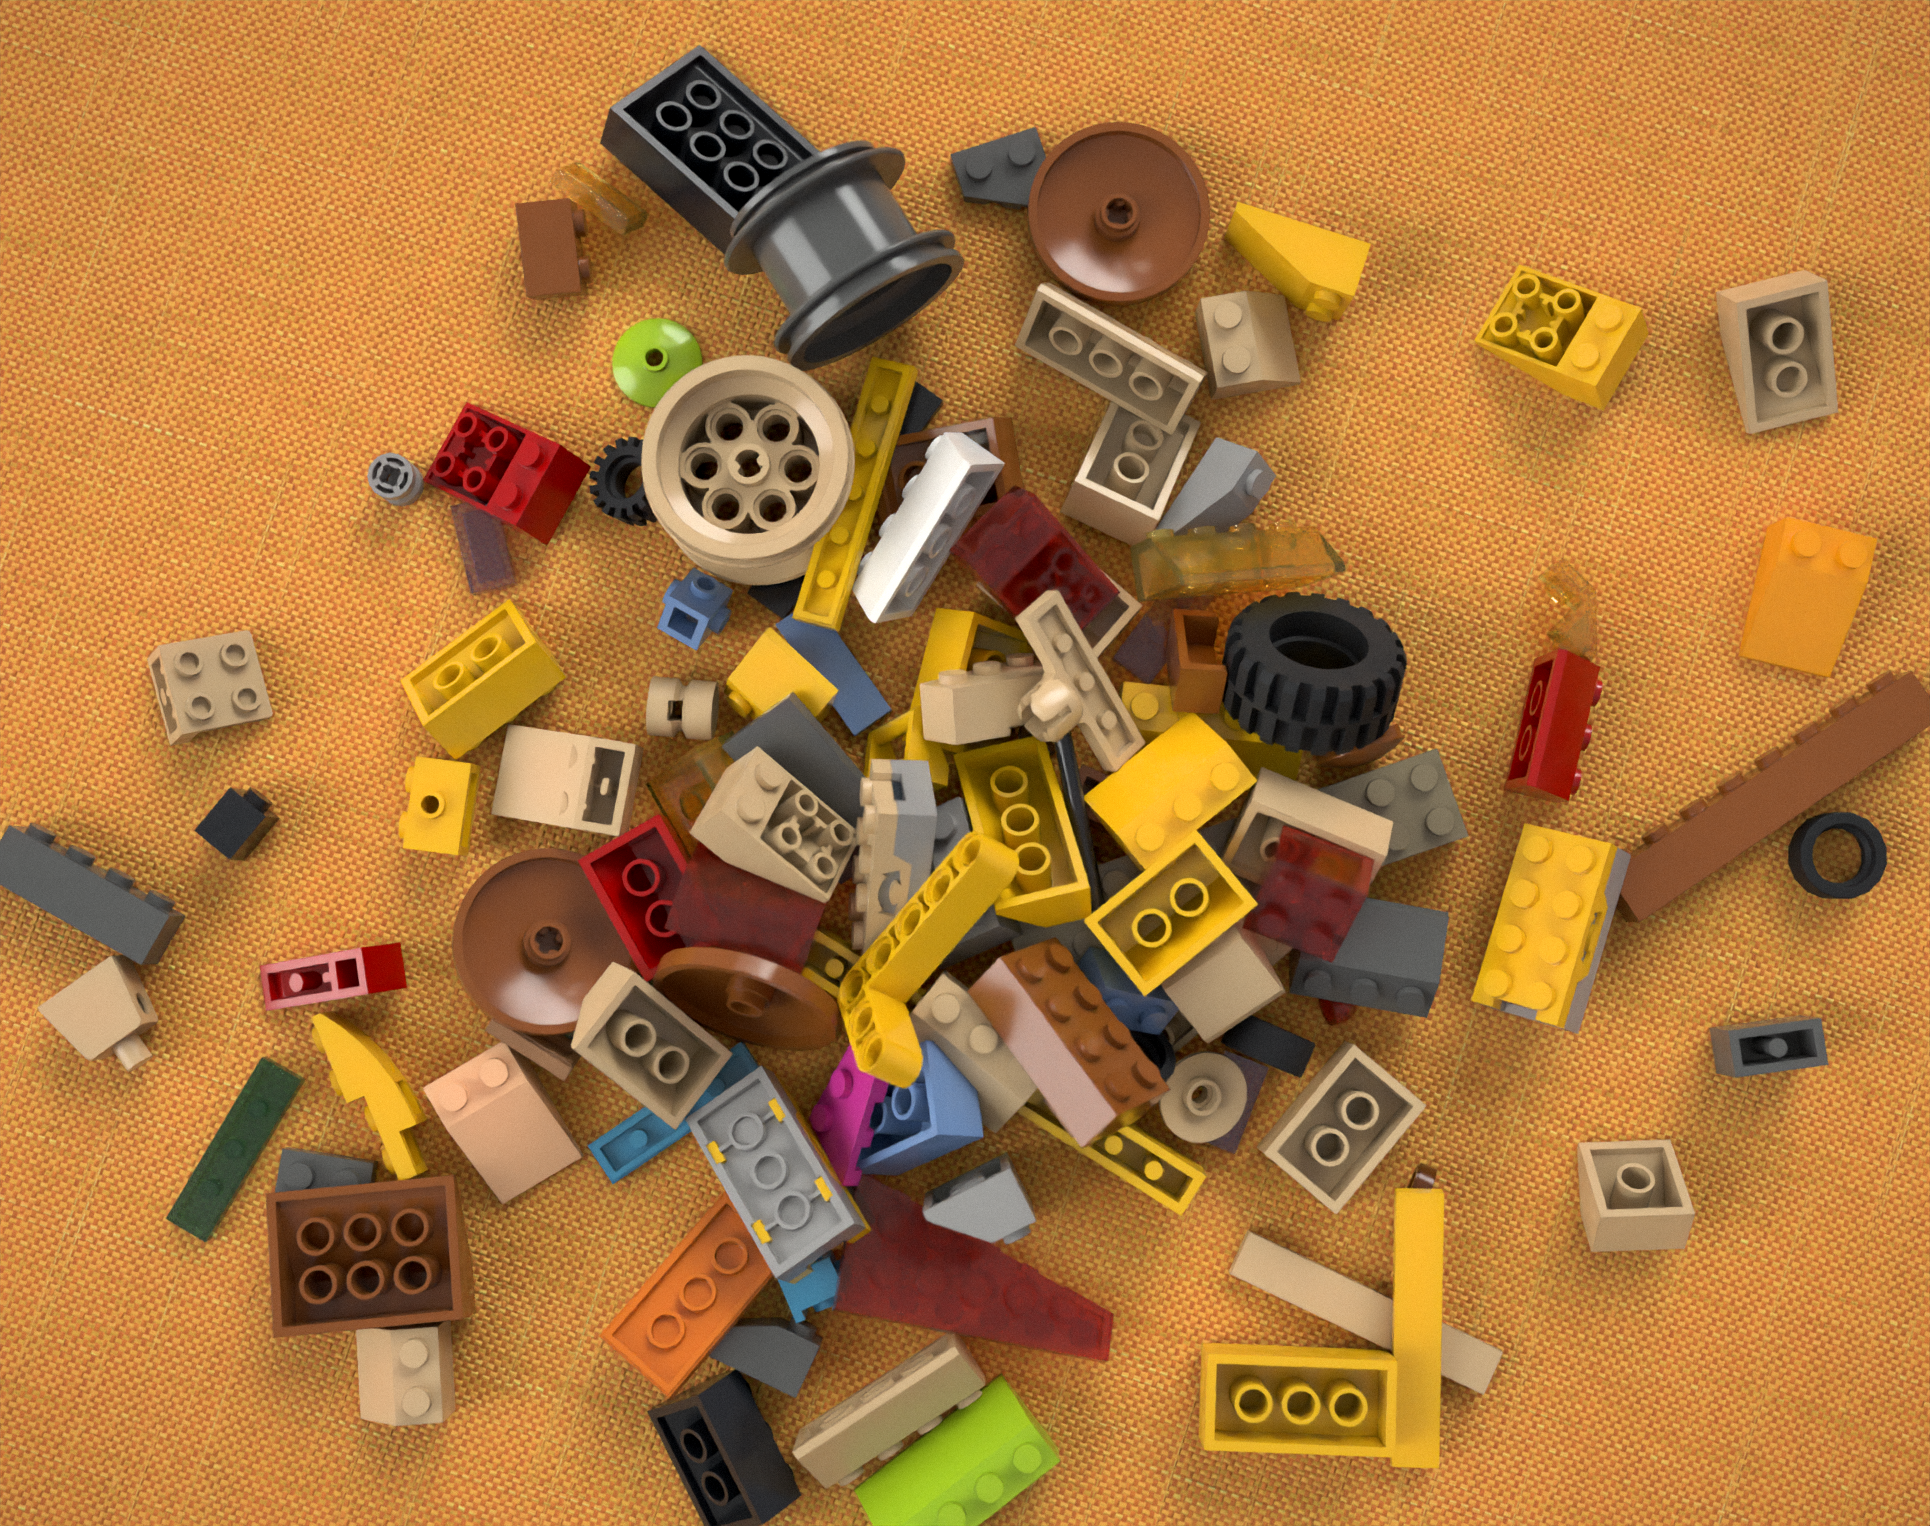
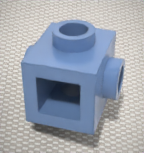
M693 568L682 581L675 579L668 587L662 603L666 605L657 628L697 651L712 632L720 634L726 626L732 613L726 607L733 590L718 582L715 578Z

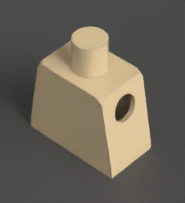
M124 955L109 956L37 1007L40 1013L89 1061L106 1059L115 1053L127 1072H131L153 1057L139 1035L158 1022V1016L132 960Z

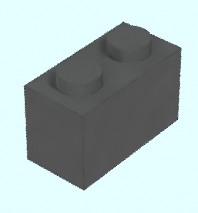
M1797 1015L1709 1028L1717 1074L1737 1078L1828 1065L1822 1021L1818 1017Z

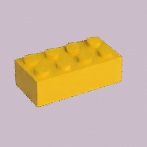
M1202 1343L1199 1439L1204 1450L1395 1458L1398 1361L1387 1350Z

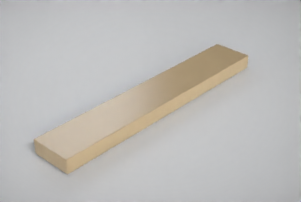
M1247 1230L1228 1271L1231 1275L1392 1351L1393 1298ZM1442 1322L1441 1375L1484 1395L1503 1352Z

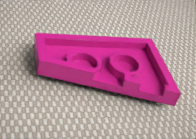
M849 1044L839 1065L831 1075L829 1083L809 1117L812 1127L842 1186L859 1185L862 1170L856 1167L861 1148L870 1147L874 1135V1130L869 1126L875 1104L883 1103L889 1085L888 1082L859 1070L851 1044Z

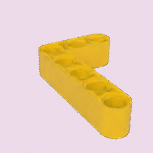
M978 831L967 833L846 974L840 984L837 998L854 1057L860 1071L902 1089L909 1087L919 1076L923 1055L905 1003L1011 883L1019 866V857L1015 850Z

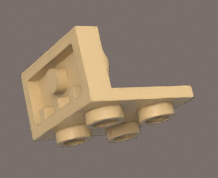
M248 630L158 645L147 658L170 746L188 743L200 732L266 720L273 714L252 635Z

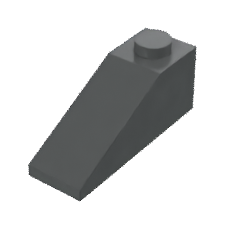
M782 1317L741 1318L709 1357L796 1398L820 1348L823 1337L815 1334L817 1328L813 1324L805 1320L796 1324L794 1317L790 1321Z

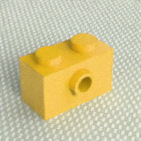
M416 756L415 766H409L405 780V790L407 793H410L408 811H403L399 822V837L404 839L403 848L468 856L481 766L472 763Z

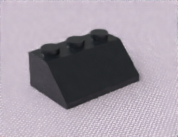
M733 1369L712 1376L676 1395L672 1400L668 1399L647 1411L704 1526H760L802 1496L794 1480V1473L785 1462L773 1439L772 1429L763 1419L752 1397L751 1388L742 1377L740 1371Z

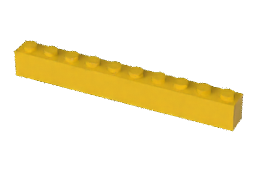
M812 920L805 926L783 961V964L837 998L842 980L860 959V950H852L850 943ZM918 988L905 1003L908 1013L912 1011L926 992L921 988ZM1038 1088L1017 1111L1180 1216L1183 1215L1206 1178L1202 1166L1134 1123L1081 1148L1076 1139L1071 1138L1044 1102L1045 1097Z

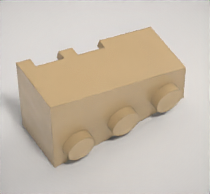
M1012 653L1006 655V662L1003 663L998 661L977 662L973 664L972 671L946 670L938 673L939 679L921 683L920 695L924 739L960 745L1010 736V729L1025 725L1035 715L1031 712L1021 720L1018 716L1017 708L1020 699L1041 681L1044 674L1042 663L1039 660H1034L1033 653Z

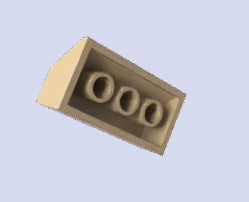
M1041 283L1038 287L1015 343V346L1170 435H1173L1208 372L1195 366L1189 360L1181 358L1158 345L1150 338L1137 333L1111 316L1100 312L1071 293L1051 283Z
M954 1328L799 1429L792 1452L796 1459L826 1489L836 1482L841 1487L845 1486L864 1472L862 1465L874 1457L878 1456L880 1461L895 1454L904 1445L901 1440L917 1430L919 1435H922L932 1430L943 1420L940 1414L949 1408L957 1405L959 1409H962L977 1400L982 1395L980 1388L985 1386V1375Z

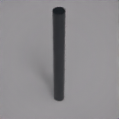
M1070 730L1059 742H1054L1069 820L1090 886L1091 911H1096L1105 904Z

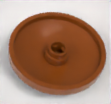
M1107 122L1073 133L1060 142L1047 155L1040 165L1031 186L1027 210L1028 230L1033 249L1039 261L1049 275L1063 288L1093 303L1110 306H1128L1140 304L1163 295L1175 287L1189 273L1202 251L1208 234L1210 203L1207 188L1198 167L1187 152L1174 140L1144 125L1127 122Z
M540 848L506 857L491 866L474 882L459 907L452 933V955L457 976L472 1002L486 1016L508 1029L534 1036H558L575 1032L583 999L612 962L626 967L635 973L638 971L636 964L577 861L584 857L582 854L563 849Z
M686 947L672 950L661 958L653 979L654 988L698 1025L728 1038L756 1046L789 1051L819 1049L829 1045L835 1039L841 1020V1012L837 1003L827 992L812 981L773 962L736 951L709 947Z

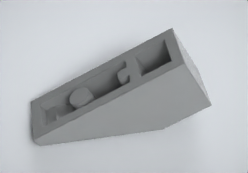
M1216 437L1144 546V552L1162 572L1170 575L1249 516L1261 498L1268 492L1271 483L1276 477L1275 473L1258 451Z

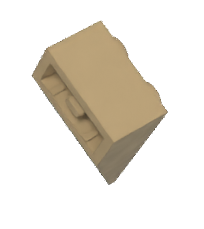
M508 724L491 814L619 837L629 831L644 748L636 744Z
M758 746L726 768L690 831L695 838L724 862L823 903L829 901L856 847V829Z

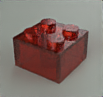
M1283 825L1251 893V896L1258 905L1245 915L1242 928L1332 963L1368 895L1374 860Z

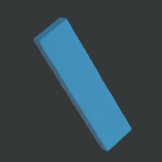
M741 1041L729 1050L733 1053L676 1130L648 1108L644 1107L588 1145L612 1184L691 1132L685 1120L688 1116L760 1067L744 1042Z

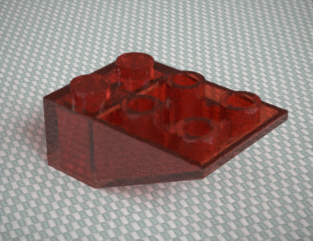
M1016 485L948 550L978 584L1014 619L1047 590H1058L1082 631L1120 593L1034 493Z

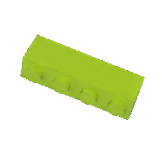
M1001 1373L980 1389L982 1395L965 1408L959 1409L957 1407L943 1418L936 1427L920 1436L855 1487L854 1491L873 1526H979L1060 1462L1058 1447Z

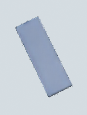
M793 613L776 624L789 645L839 690L833 707L855 737L892 711L836 631L796 621L792 618Z

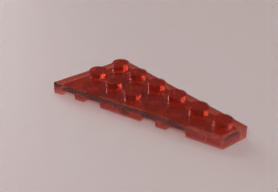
M871 1174L861 1175L859 1185L853 1187L852 1198L872 1231L853 1244L844 1241L832 1311L1100 1363L1108 1362L1114 1319L1113 1313L1070 1288L1056 1284L1039 1274L1038 1270L1024 1262L1020 1263L1001 1252L1002 1249L990 1242L927 1221L923 1214V1206L912 1201L910 1196L898 1189H891L874 1179V1176Z

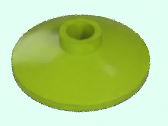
M662 318L644 320L630 327L618 340L612 358L614 377L623 393L637 404L650 408H656L665 393L684 375L703 365L702 353L694 336L679 323ZM654 352H659L663 355V361L658 366H650L647 363L649 355Z

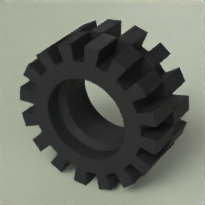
M628 437V441L623 438L615 440L617 449L608 444L603 449L607 457L603 459L597 456L594 461L595 464L600 466L599 471H591L590 479L597 482V484L589 486L590 493L597 496L593 500L597 507L602 508V512L633 526L634 524L646 526L647 520L653 523L658 521L647 500L643 482L633 496L629 498L625 496V484L628 476L634 469L642 466L643 440L636 437Z

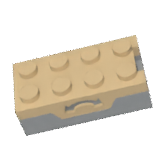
M871 759L869 778H861L860 806H864L863 817H857L856 845H860L859 855L853 856L852 882L856 883L855 893L849 894L848 918L849 921H853L851 947L852 950H860V958L930 877L937 810L928 761Z

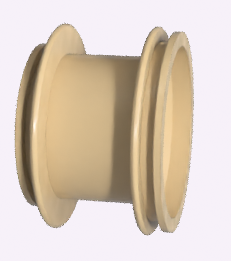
M753 355L731 356L708 362L687 373L659 401L650 417L643 439L642 478L647 500L657 520L694 563L705 571L730 582L745 585H772L784 583L806 574L814 544L831 529L846 505L854 478L855 452L851 432L843 412L829 392L815 379L794 366L776 359ZM738 423L743 425V431L737 439L727 441L721 438V432ZM785 424L790 427V432L784 440L773 442L767 439L768 431L772 426ZM750 458H756L761 471L755 476L745 477V472L741 465ZM712 461L718 464L714 477L708 480L696 478L697 469L704 462ZM797 464H806L812 467L811 475L807 480L796 483L788 479L789 471ZM731 501L739 503L740 509L734 519L722 521L717 518V512L722 504ZM782 503L787 506L786 514L781 520L776 522L764 520V511L770 504Z

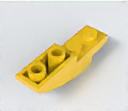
M331 1011L311 1017L315 1025L312 1028L314 1043L322 1054H327L333 1069L329 1072L333 1089L338 1096H344L346 1103L365 1097L368 1104L364 1107L365 1117L370 1128L374 1132L379 1131L385 1149H382V1158L391 1175L396 1174L398 1180H406L427 1171L428 1168L411 1127L426 1121L427 1118L404 1075L390 1057L368 1035L342 1016Z

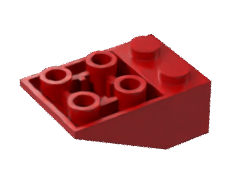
M466 402L423 481L547 546L591 466L562 445Z

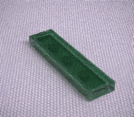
M267 1056L261 1057L167 1215L166 1219L204 1242L211 1240L306 1080L305 1078Z

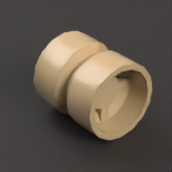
M653 676L647 698V734L675 737L679 731H683L687 739L713 741L718 721L719 683L691 680L687 686H683L678 678ZM678 700L683 701L682 716L675 715L676 701Z

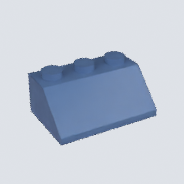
M926 1040L919 1044L923 1055V1063L919 1076L914 1083L904 1089L889 1083L883 1103L874 1105L869 1125L874 1130V1135L870 1147L861 1148L856 1167L862 1170V1174L898 1176L984 1137L977 1090L934 1041Z

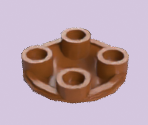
M1399 724L1389 726V729L1381 737L1360 750L1354 747L1351 752L1337 755L1335 751L1327 752L1325 756L1315 755L1317 759L1315 765L1317 767L1349 769L1365 765L1382 758L1394 749L1405 738V735H1402Z

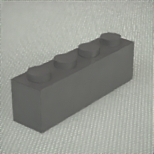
M30 823L28 827L9 825L0 840L1 886L140 965L159 963L185 918V915L173 909L175 902L172 899L154 890H150L148 894L133 886L136 880L132 876L111 867L107 872L93 864L96 859L93 854L74 845H70L68 849L54 842L57 835L41 825Z

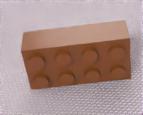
M1057 937L999 957L967 991L1081 1148L1136 1122L1171 1090L1161 1077L1157 1066L1148 1060L1131 1037L1129 1029L1118 1020L1102 999L1099 989L1090 983L1075 963L1071 952L1060 943Z

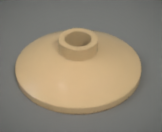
M1211 1051L1196 1052L1184 1057L1175 1064L1174 1073L1166 1082L1171 1090L1159 1100L1161 1117L1165 1125L1176 1136L1193 1143H1205L1222 1137L1237 1124L1245 1109L1247 1085L1240 1068L1228 1057ZM1202 1086L1201 1094L1197 1098L1191 1099L1194 1090Z

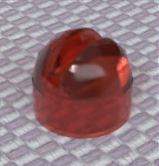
M1318 998L1323 1017L1331 1026L1348 1021L1354 1016L1358 1005Z

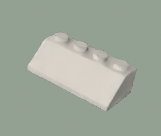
M944 432L943 436H938L930 444L925 454V458L928 461L920 474L912 477L906 484L902 492L904 501L898 511L891 514L882 524L879 531V536L881 537L874 551L866 554L860 561L857 571L859 576L853 584L852 591L868 619L874 623L911 617L1005 465L1003 461L962 432Z

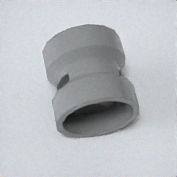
M395 453L382 454L374 459L369 466L367 478L370 487L389 503L396 506L411 505L421 496L424 488L423 475L416 466L401 455Z

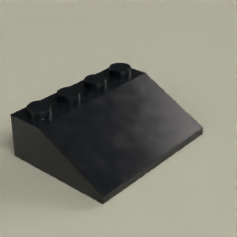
M701 45L695 47L611 106L600 141L601 145L724 255L733 240L730 235L732 222L740 210L774 179L802 161L820 153L818 149Z

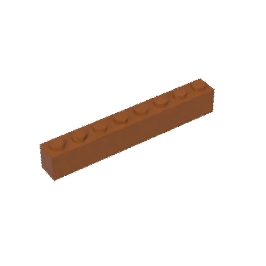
M1889 670L1875 677L1866 684L1869 692L1857 700L1854 696H1850L1838 702L1828 710L1832 717L1820 725L1813 721L1801 727L1791 735L1795 742L1783 750L1776 746L1758 756L1754 760L1757 766L1755 769L1744 776L1741 772H1737L1721 781L1716 786L1719 790L1718 794L1707 801L1700 797L1679 810L1681 819L1669 827L1665 823H1661L1641 836L1644 844L1632 852H1629L1627 848L1622 849L1631 855L1616 905L1626 922L1643 921L1930 726V696L1914 673L1908 671L1893 675Z

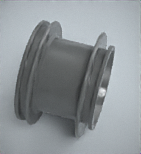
M858 140L826 149L795 165L770 182L740 210L732 222L730 235L733 240L726 250L724 266L729 272L739 275L755 274L764 271L790 313V316L784 321L775 336L774 347L778 352L788 354L787 359L790 365L801 371L816 369L841 360L894 331L940 296L953 283L964 266L962 255L958 250L954 249L956 241L954 234L947 230H931L917 234L890 191L902 175L906 162L904 153L897 148H875L871 142Z

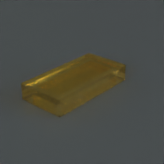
M575 162L555 169L549 182L620 235L643 227L649 215L645 209L581 162Z

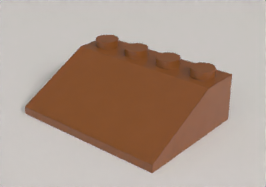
M456 1175L266 1193L273 1338L461 1320L476 1313L473 1265Z

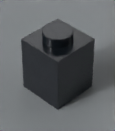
M230 787L194 831L229 860L245 861L280 818L269 810L272 802L256 789L250 787L246 791Z

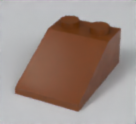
M991 417L900 435L878 503L881 526L891 514L898 511L904 501L902 492L906 484L912 477L920 474L928 461L925 458L928 447L935 438L940 435L943 436L944 432H962L1005 463L973 517L1027 508L1012 417Z

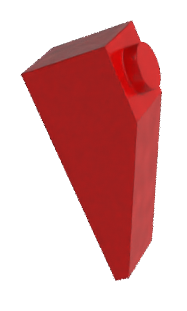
M401 942L349 949L259 966L266 1011L407 988Z

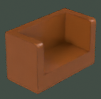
M1173 609L1165 650L1172 712L1219 714L1227 669L1225 665H1218L1216 662L1214 644L1219 624V615L1216 611Z

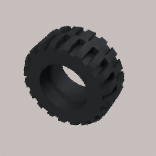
M1289 592L1284 597H1278L1276 594L1267 596L1260 603L1255 601L1243 609L1231 622L1227 634L1222 665H1225L1227 669V678L1222 702L1233 720L1238 719L1240 727L1247 733L1258 734L1260 741L1271 746L1274 743L1285 746L1286 751L1294 753L1304 750L1311 751V755L1325 756L1327 752L1335 751L1337 755L1351 752L1354 747L1360 750L1381 737L1389 729L1390 723L1393 721L1407 666V656L1396 632L1392 633L1390 625L1382 618H1374L1372 611L1362 606L1356 608L1350 605V601L1338 597L1336 600L1324 598L1325 594L1311 593L1310 596L1300 595L1299 592Z

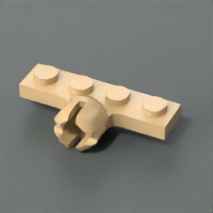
M1047 590L1015 618L1044 669L1041 681L1020 699L1017 708L1018 716L1023 720L1031 712L1035 715L1026 722L1025 728L1035 738L1046 742H1059L1070 730L1078 725L1104 771L1116 772L1146 742L1058 590Z

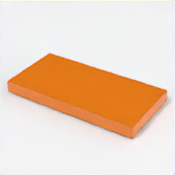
M726 1191L599 1335L607 1345L670 1400L675 1397L775 1278Z

